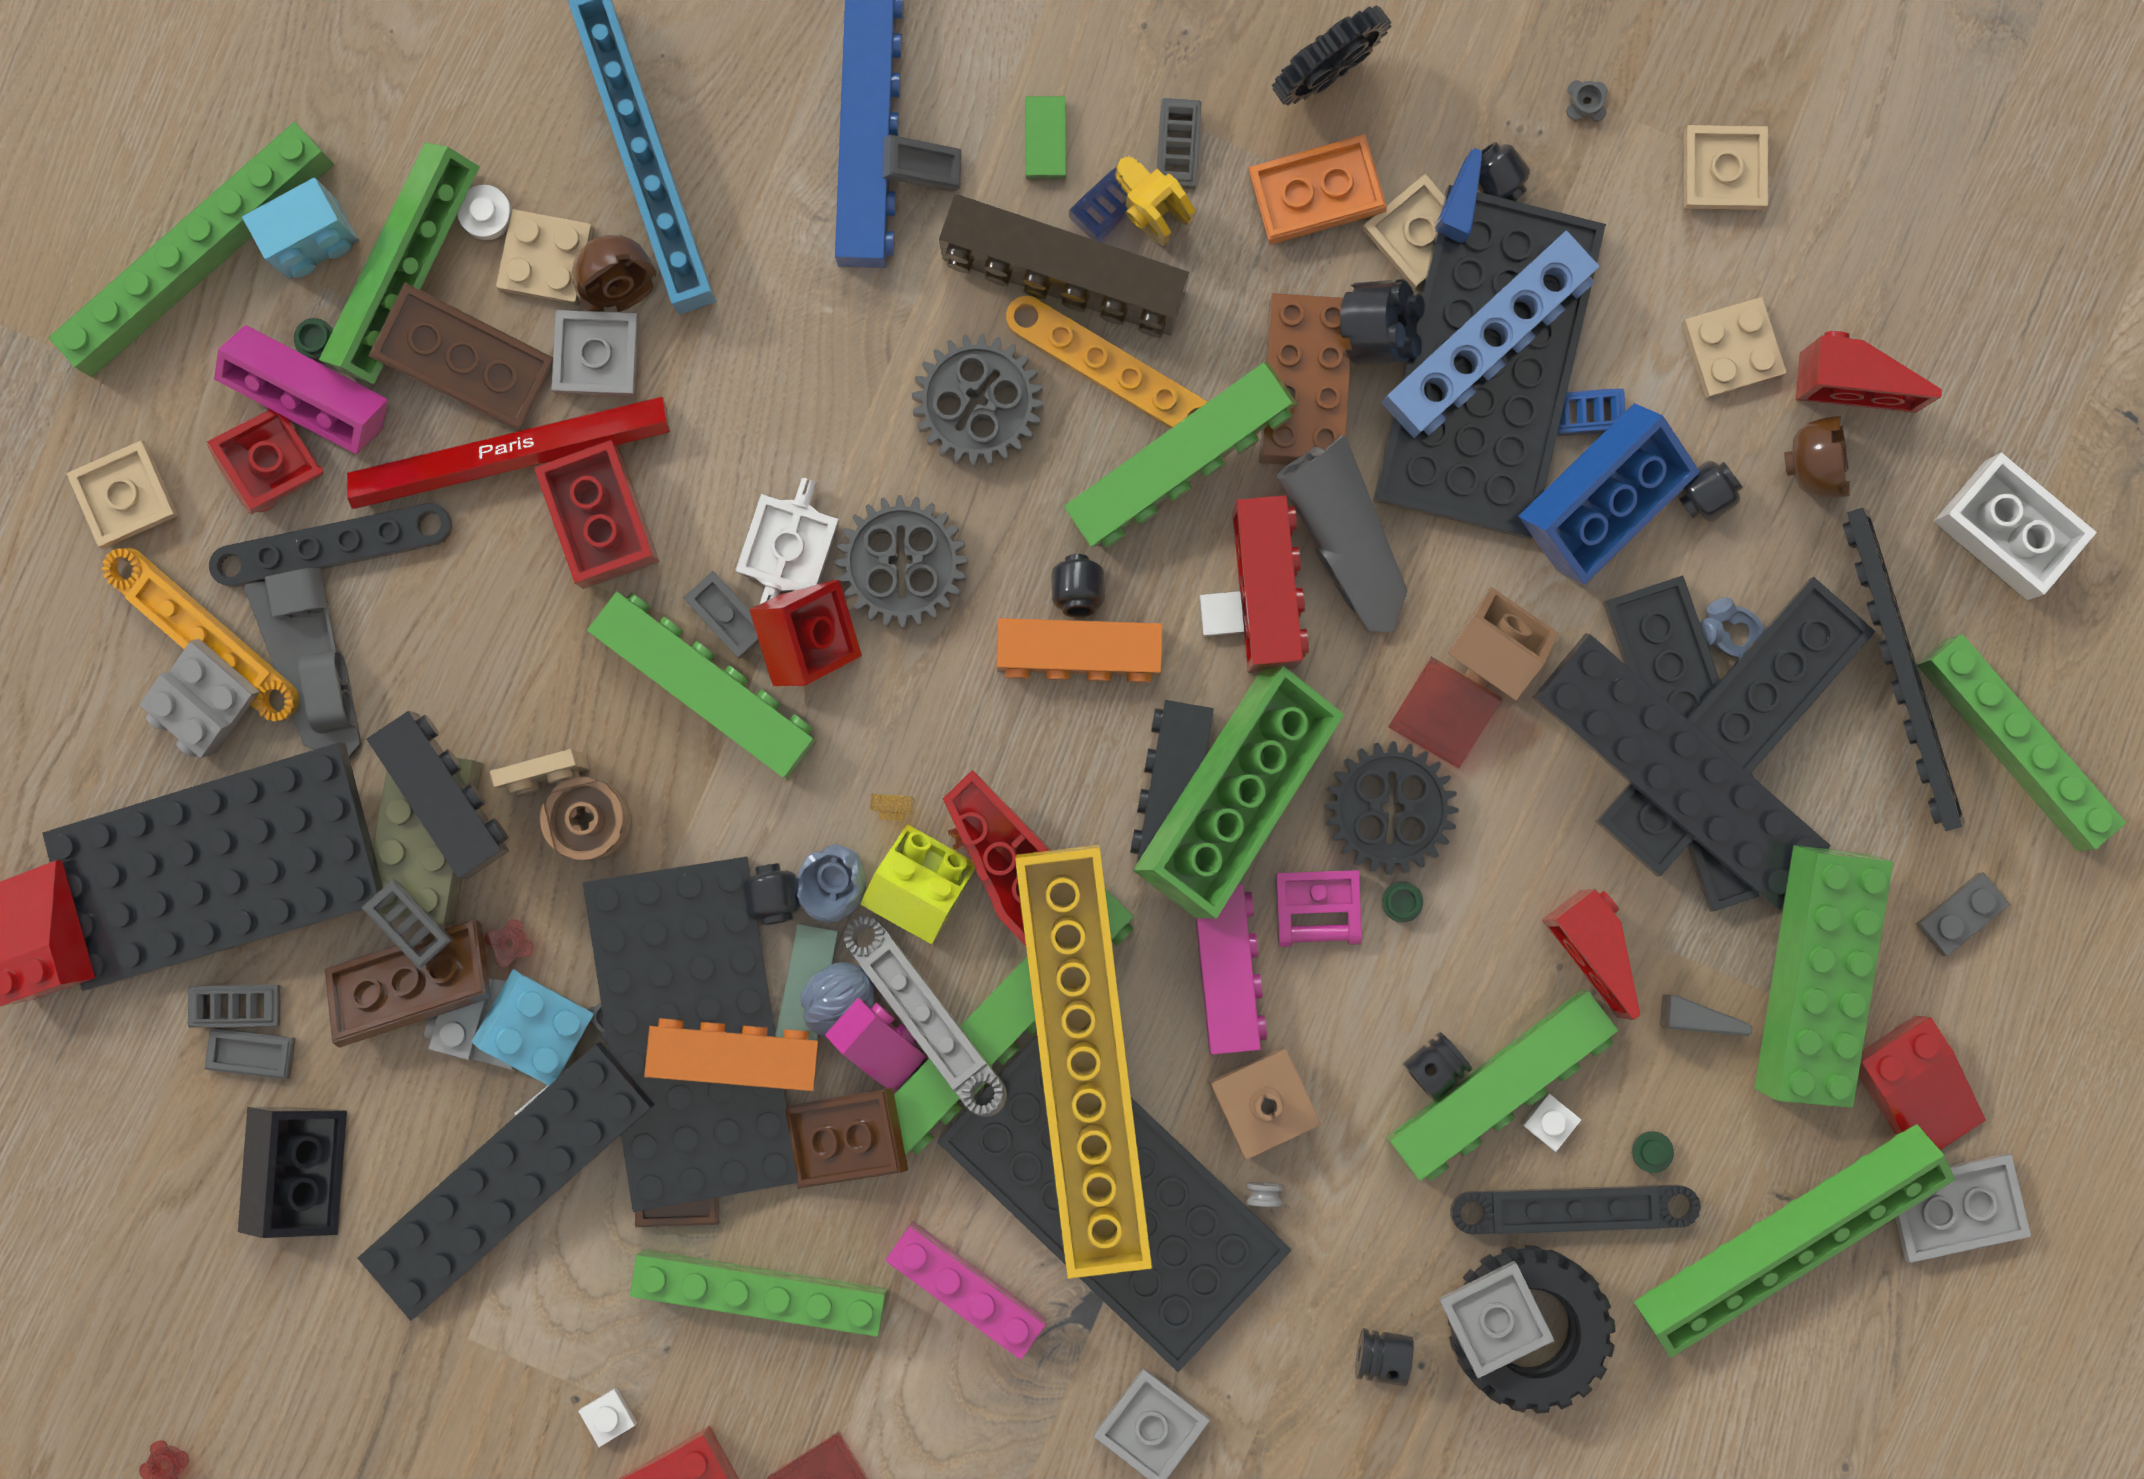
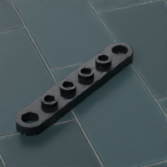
M426 503L222 546L212 554L209 561V571L218 583L228 587H239L250 583L264 582L267 576L305 568H321L322 570L408 552L445 542L448 536L450 537L451 529H453L452 519L449 513L439 505ZM427 514H437L441 519L439 531L434 535H424L421 532L420 521ZM227 556H238L241 561L240 572L234 577H226L222 573L221 564L224 562V559H227Z
M1678 1184L1467 1191L1459 1194L1451 1204L1450 1216L1458 1229L1473 1235L1681 1228L1693 1224L1700 1215L1701 1206L1700 1200L1693 1190ZM1677 1194L1684 1195L1689 1202L1688 1212L1679 1218L1673 1217L1667 1209L1669 1199ZM1476 1201L1482 1206L1483 1216L1478 1223L1466 1224L1462 1220L1460 1215L1461 1209L1466 1202Z

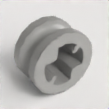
M1269 1182L1247 1183V1189L1251 1191V1196L1246 1201L1247 1205L1262 1207L1283 1206L1284 1201L1280 1199L1279 1193L1284 1190V1184Z

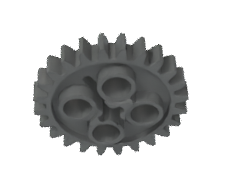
M980 334L977 345H971L968 336L963 335V347L957 348L949 340L947 341L948 354L944 355L941 351L935 349L933 352L937 363L935 365L925 361L922 363L928 377H915L916 384L922 387L923 391L913 392L912 399L923 403V405L913 409V415L919 418L926 417L917 426L920 433L932 431L927 439V444L932 446L941 442L942 445L939 451L941 457L947 455L951 450L954 451L955 464H959L964 455L970 458L971 466L975 468L978 458L984 456L986 463L990 467L993 464V455L997 453L1006 462L1008 461L1007 448L1011 446L1020 453L1022 446L1018 439L1020 437L1028 440L1033 439V433L1027 426L1040 425V418L1033 414L1032 411L1043 409L1044 404L1042 401L1034 399L1033 396L1042 393L1043 388L1039 384H1030L1038 376L1037 370L1030 369L1024 371L1029 362L1027 355L1015 360L1016 346L1012 344L1005 351H1002L1001 338L999 337L994 340L992 346H987L984 334ZM968 365H978L983 369L984 373L979 380L969 382L961 376L963 369ZM994 371H998L1000 373L999 377L985 392L986 406L978 404L969 416L965 427L961 431L956 430L957 424L971 409L969 397L971 395L976 398L979 397L987 385L989 377ZM1002 387H1010L1018 395L1012 403L1001 404L994 397L996 392ZM946 398H955L961 403V407L957 413L945 415L938 409L940 402ZM977 421H990L995 427L993 433L986 438L975 436L972 433V428Z
M898 495L895 507H890L887 500L881 498V510L878 512L869 504L866 505L869 517L864 520L854 514L853 519L858 528L855 531L847 528L843 529V533L850 539L849 544H837V549L846 554V558L836 560L835 565L847 570L837 580H840L841 584L851 583L852 585L845 591V597L849 599L859 596L854 606L855 610L859 612L867 606L870 607L868 619L873 621L879 614H882L885 627H889L894 617L898 618L902 629L906 628L908 618L913 617L920 627L923 622L922 614L926 612L934 620L938 619L934 607L939 604L949 610L951 606L946 599L947 594L960 596L961 594L959 589L953 585L954 581H965L967 578L964 573L957 570L958 566L968 564L967 557L956 555V552L966 547L965 542L960 540L952 541V538L959 532L958 526L945 528L944 526L949 516L945 512L935 518V504L930 503L924 511L920 510L919 497L913 499L910 507L905 506L902 495ZM901 526L905 528L904 552L907 559L912 561V563L905 565L906 596L904 598H900L898 595L899 571L895 564H891V561H896L899 558L897 529ZM919 532H927L933 537L932 545L925 551H916L910 545L912 537ZM878 533H886L892 537L891 546L884 552H875L870 548L871 539ZM920 572H927L934 578L932 587L925 592H918L911 586L913 577ZM880 573L889 574L893 579L891 588L884 593H877L871 589L872 579Z

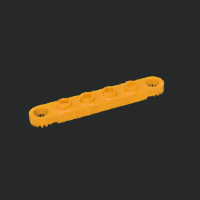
M1018 297L1007 308V325L1010 331L1017 337L1169 429L1176 426L1187 418L1191 412H1195L1208 402L1035 297ZM1030 307L1037 312L1038 320L1033 326L1024 328L1016 323L1014 316L1020 308Z
M119 548L112 550L106 555V559L102 562L104 563L102 571L104 570L105 574L103 576L107 578L108 584H112L114 588L125 596L126 600L183 649L186 648L190 641L198 638L260 691L251 706L259 712L261 717L264 716L266 720L276 722L288 719L296 713L300 698L294 685L143 554L133 548ZM122 557L128 558V561L132 562L131 566H134L132 568L134 572L131 573L132 577H129V580L122 578L118 572V562ZM273 689L280 690L281 694L284 693L283 697L286 698L284 702L286 705H284V709L281 712L276 711L270 705L269 695Z

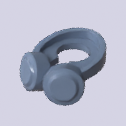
M1727 597L1710 603L1707 607L1708 618L1700 622L1707 645L1715 646L1722 653L1731 657H1741L1764 630L1763 624L1754 613L1743 607L1735 606L1733 600ZM1727 621L1732 625L1739 622L1744 623L1749 630L1748 640L1745 644L1741 646L1735 645L1730 638V633L1723 629L1722 622Z

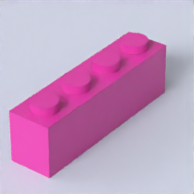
M247 325L242 327L218 349L214 380L355 454H358L383 429L388 399Z
M1243 884L1237 885L1217 919L1195 918L1208 1047L1211 1055L1261 1050L1260 1040H1267L1265 1016H1257L1256 999L1263 998L1260 974H1253L1251 958L1258 957L1256 933H1248L1247 917L1254 916L1252 892H1244Z
M913 1221L885 1259L895 1269L1020 1360L1045 1327V1317Z

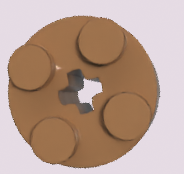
M575 777L559 783L551 791L540 812V826L547 843L563 856L575 860L597 861L614 854L625 844L630 831L631 814L624 796L614 786L589 777ZM584 810L594 815V820L589 822V829L578 824V819L584 817Z

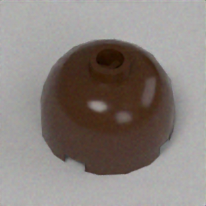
M605 235L592 239L577 253L572 267V280L581 304L588 311L605 312L603 307L615 305L619 312L636 305L652 291L654 285L651 279L653 275L656 277V270L652 261L640 244L623 235Z
M1841 416L1818 419L1803 426L1793 438L1792 451L1784 452L1787 476L1795 475L1799 487L1808 495L1817 498L1850 496V481H1846L1845 472L1849 470L1844 429L1843 425L1840 426Z

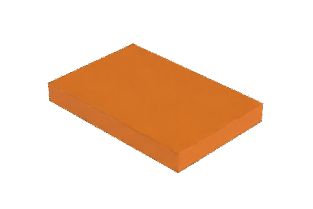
M1366 134L1248 167L1269 245L1387 212V206Z

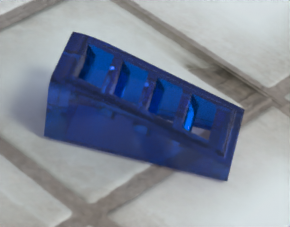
M1116 167L1069 210V218L1091 239L1099 242L1127 215L1126 200L1121 203L1108 190L1113 185L1127 198V194L1121 188V184L1118 185V181H1116ZM1101 196L1104 197L1116 210L1110 213L1097 200ZM1092 207L1105 220L1099 224L1087 210Z

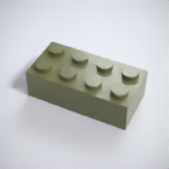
M457 758L462 767V770L458 772L459 776L466 786L472 784L478 790L483 763ZM386 771L373 845L382 886L384 888L390 881L395 879L438 923L455 924L463 879H458L390 774ZM395 895L379 912L386 915L401 902L400 898ZM407 907L398 917L408 918L413 912Z

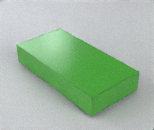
M1025 96L1026 179H1066L1065 96Z

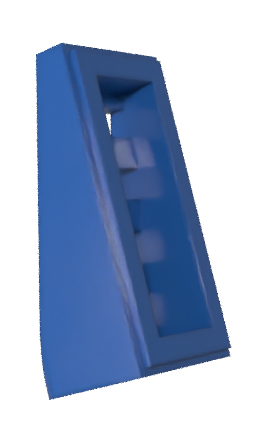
M1476 148L1471 149L1465 157L1434 227L1436 229L1435 232L1460 243H1464L1468 239L1473 227L1482 161V151Z
M1624 389L1567 392L1557 435L1603 434L1625 412ZM1593 402L1594 422L1587 423L1586 403ZM1603 402H1610L1611 421H1604ZM1569 403H1576L1577 423L1570 424Z

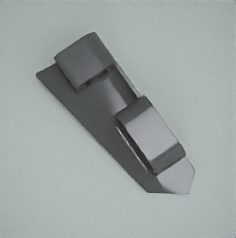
M1340 435L1325 450L1315 447L1288 464L1278 473L1277 478L1318 546L1315 548L1316 553L1347 605L1359 615L1368 631L1393 632L1404 604L1407 588L1347 438L1344 435Z
M305 568L265 577L264 582L244 585L245 593L275 670L293 684L298 691L300 703L298 710L293 715V719L303 745L315 750L338 742L346 743L350 758L361 745L347 665L341 651L336 649L321 568Z

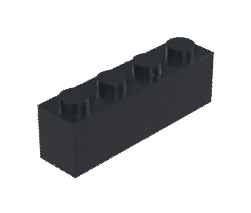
M1170 700L1164 701L1163 709L1155 708L1151 732L1158 733L1156 750L1148 748L1144 773L1152 775L1149 790L1141 789L1137 813L1145 814L1142 830L1134 829L1130 853L1138 855L1136 863L1142 857L1206 757L1214 708Z
M407 711L366 740L458 879H469L509 852L504 843L508 836L495 818L489 821L481 809L485 802L478 790L472 784L466 786L459 776L458 772L462 770V767L454 754L449 749L443 752L435 740L439 736V732L433 722L426 715L420 717L417 713Z

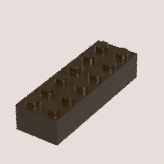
M956 193L954 194L939 237L942 259L948 261L947 266L953 270L970 273L972 269L986 274L985 279L994 284L1008 286L1009 282L1023 286V291L1030 296L1046 299L1047 295L1061 299L1062 305L1069 309L1084 312L1085 308L1100 312V317L1105 321L1122 325L1124 321L1139 325L1138 330L1140 332L1160 338L1162 333L1171 336L1186 293L1190 273Z

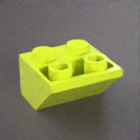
M907 824L874 873L860 905L932 945L976 867L971 859Z

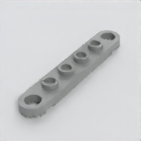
M859 916V918L853 919V922L847 925L848 928L844 932V942L847 949H849L965 1106L978 1116L989 1117L997 1114L1003 1108L1007 1098L1003 1082L883 924L870 916ZM872 927L875 930V942L873 941L872 946L869 945L868 948L858 947V933L864 928ZM985 1083L992 1084L995 1092L994 1099L991 1100L992 1102L988 1103L987 1106L977 1105L974 1099L976 1089Z

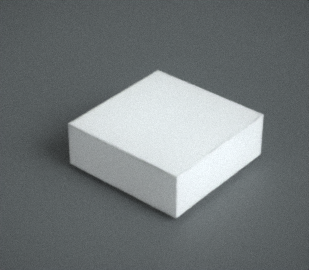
M1240 591L1199 596L1203 637L1244 633Z

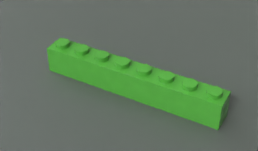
M294 121L48 337L49 340L74 368L93 377L252 237L242 216L314 177L319 179L334 163Z
M1105 889L1111 941L1118 946L1134 929L1129 924L1134 916ZM1028 956L960 1026L990 1066L996 1060L1004 1065L1020 1048L1015 1043L1018 1037L1025 1030L1031 1036L1037 1030ZM930 1058L894 1095L905 1155L911 1150L917 1156L934 1138L928 1131L939 1120L946 1125L963 1108L957 1103L960 1099L959 1096L951 1088ZM985 1084L980 1085V1086L976 1089L975 1094H976Z
M1916 1124L1908 1130L1897 1134L1892 1140L1868 1155L1862 1156L1838 1174L1827 1178L1820 1185L1798 1199L1790 1201L1785 1207L1763 1221L1755 1223L1750 1229L1728 1243L1720 1245L1715 1251L1696 1263L1685 1267L1680 1273L1661 1285L1650 1289L1645 1295L1633 1302L1668 1356L1672 1358L1955 1181L1954 1175L1945 1155Z

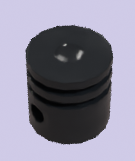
M1441 1032L1436 1034L1438 1038L1436 1041L1434 1039L1428 1041L1429 1047L1423 1045L1402 1063L1411 1077L1433 1101H1437L1457 1083L1455 1080L1457 1077L1462 1079L1465 1076L1463 1073L1465 1070L1468 1073L1473 1070L1460 1051ZM1429 1068H1433L1437 1071V1073L1433 1076H1429L1426 1074L1425 1071Z
M1362 1328L1356 1353V1379L1362 1380L1363 1376H1365L1367 1381H1372L1376 1377L1377 1382L1406 1387L1409 1382L1413 1362V1337L1390 1332H1383L1379 1335L1377 1330H1373L1369 1334L1368 1329Z

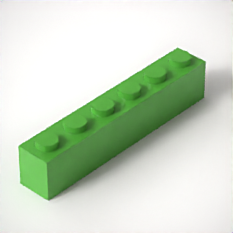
M424 143L319 358L320 361L352 378L375 384L384 364L369 358L370 351L404 283L419 290L421 289L480 168L479 165L448 146Z
M1263 362L1064 505V508L1091 547L1104 544L1106 548H1109L1126 536L1123 529L1131 523L1137 521L1141 525L1154 517L1159 512L1156 506L1169 497L1171 501H1175L1190 491L1192 486L1189 482L1200 474L1207 478L1220 470L1226 464L1223 458L1236 449L1241 454L1259 441L1256 434L1270 425L1272 430L1286 423L1293 417L1290 410L1298 404L1271 364Z
M616 591L587 631L781 777L788 780L817 742L809 735L814 728L795 714L789 720L776 711L781 705L778 701L762 689L757 696L744 687L748 681L746 677L730 665L724 671L711 662L716 656L698 641H695L692 647L679 638L683 632L682 629L666 617L657 622L647 614L651 606L631 592L625 598Z
M1963 634L1946 639L1916 664L2077 851L2096 850L2126 824L2119 813Z
M1580 990L1450 1088L1437 1101L1430 1103L1385 1138L1416 1179L1421 1181L1427 1177L1429 1181H1432L1449 1168L1446 1161L1458 1152L1465 1156L1482 1143L1479 1136L1491 1127L1498 1131L1515 1118L1512 1111L1524 1102L1527 1106H1531L1548 1093L1545 1086L1557 1077L1560 1081H1564L1576 1073L1581 1067L1578 1061L1589 1053L1594 1057L1613 1044L1610 1037L1619 1030L1591 993L1587 990Z
M644 1249L636 1255L629 1297L878 1337L882 1328L888 1288Z

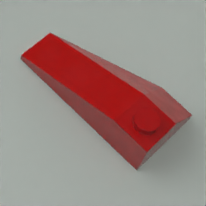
M972 770L942 799L976 867L980 880L985 886L998 918L1026 946L1015 858L1019 854L1051 851L1052 849Z

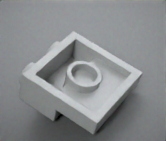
M198 638L188 643L169 672L160 674L140 703V706L148 712L146 720L153 727L160 730H169L178 738L176 745L180 751L188 756L202 758L218 752L260 691Z
M489 977L490 999L429 1018L424 1032V1038L430 1040L428 1049L467 1060L474 1059L511 1070L515 1069L478 1049L471 1042L506 981Z

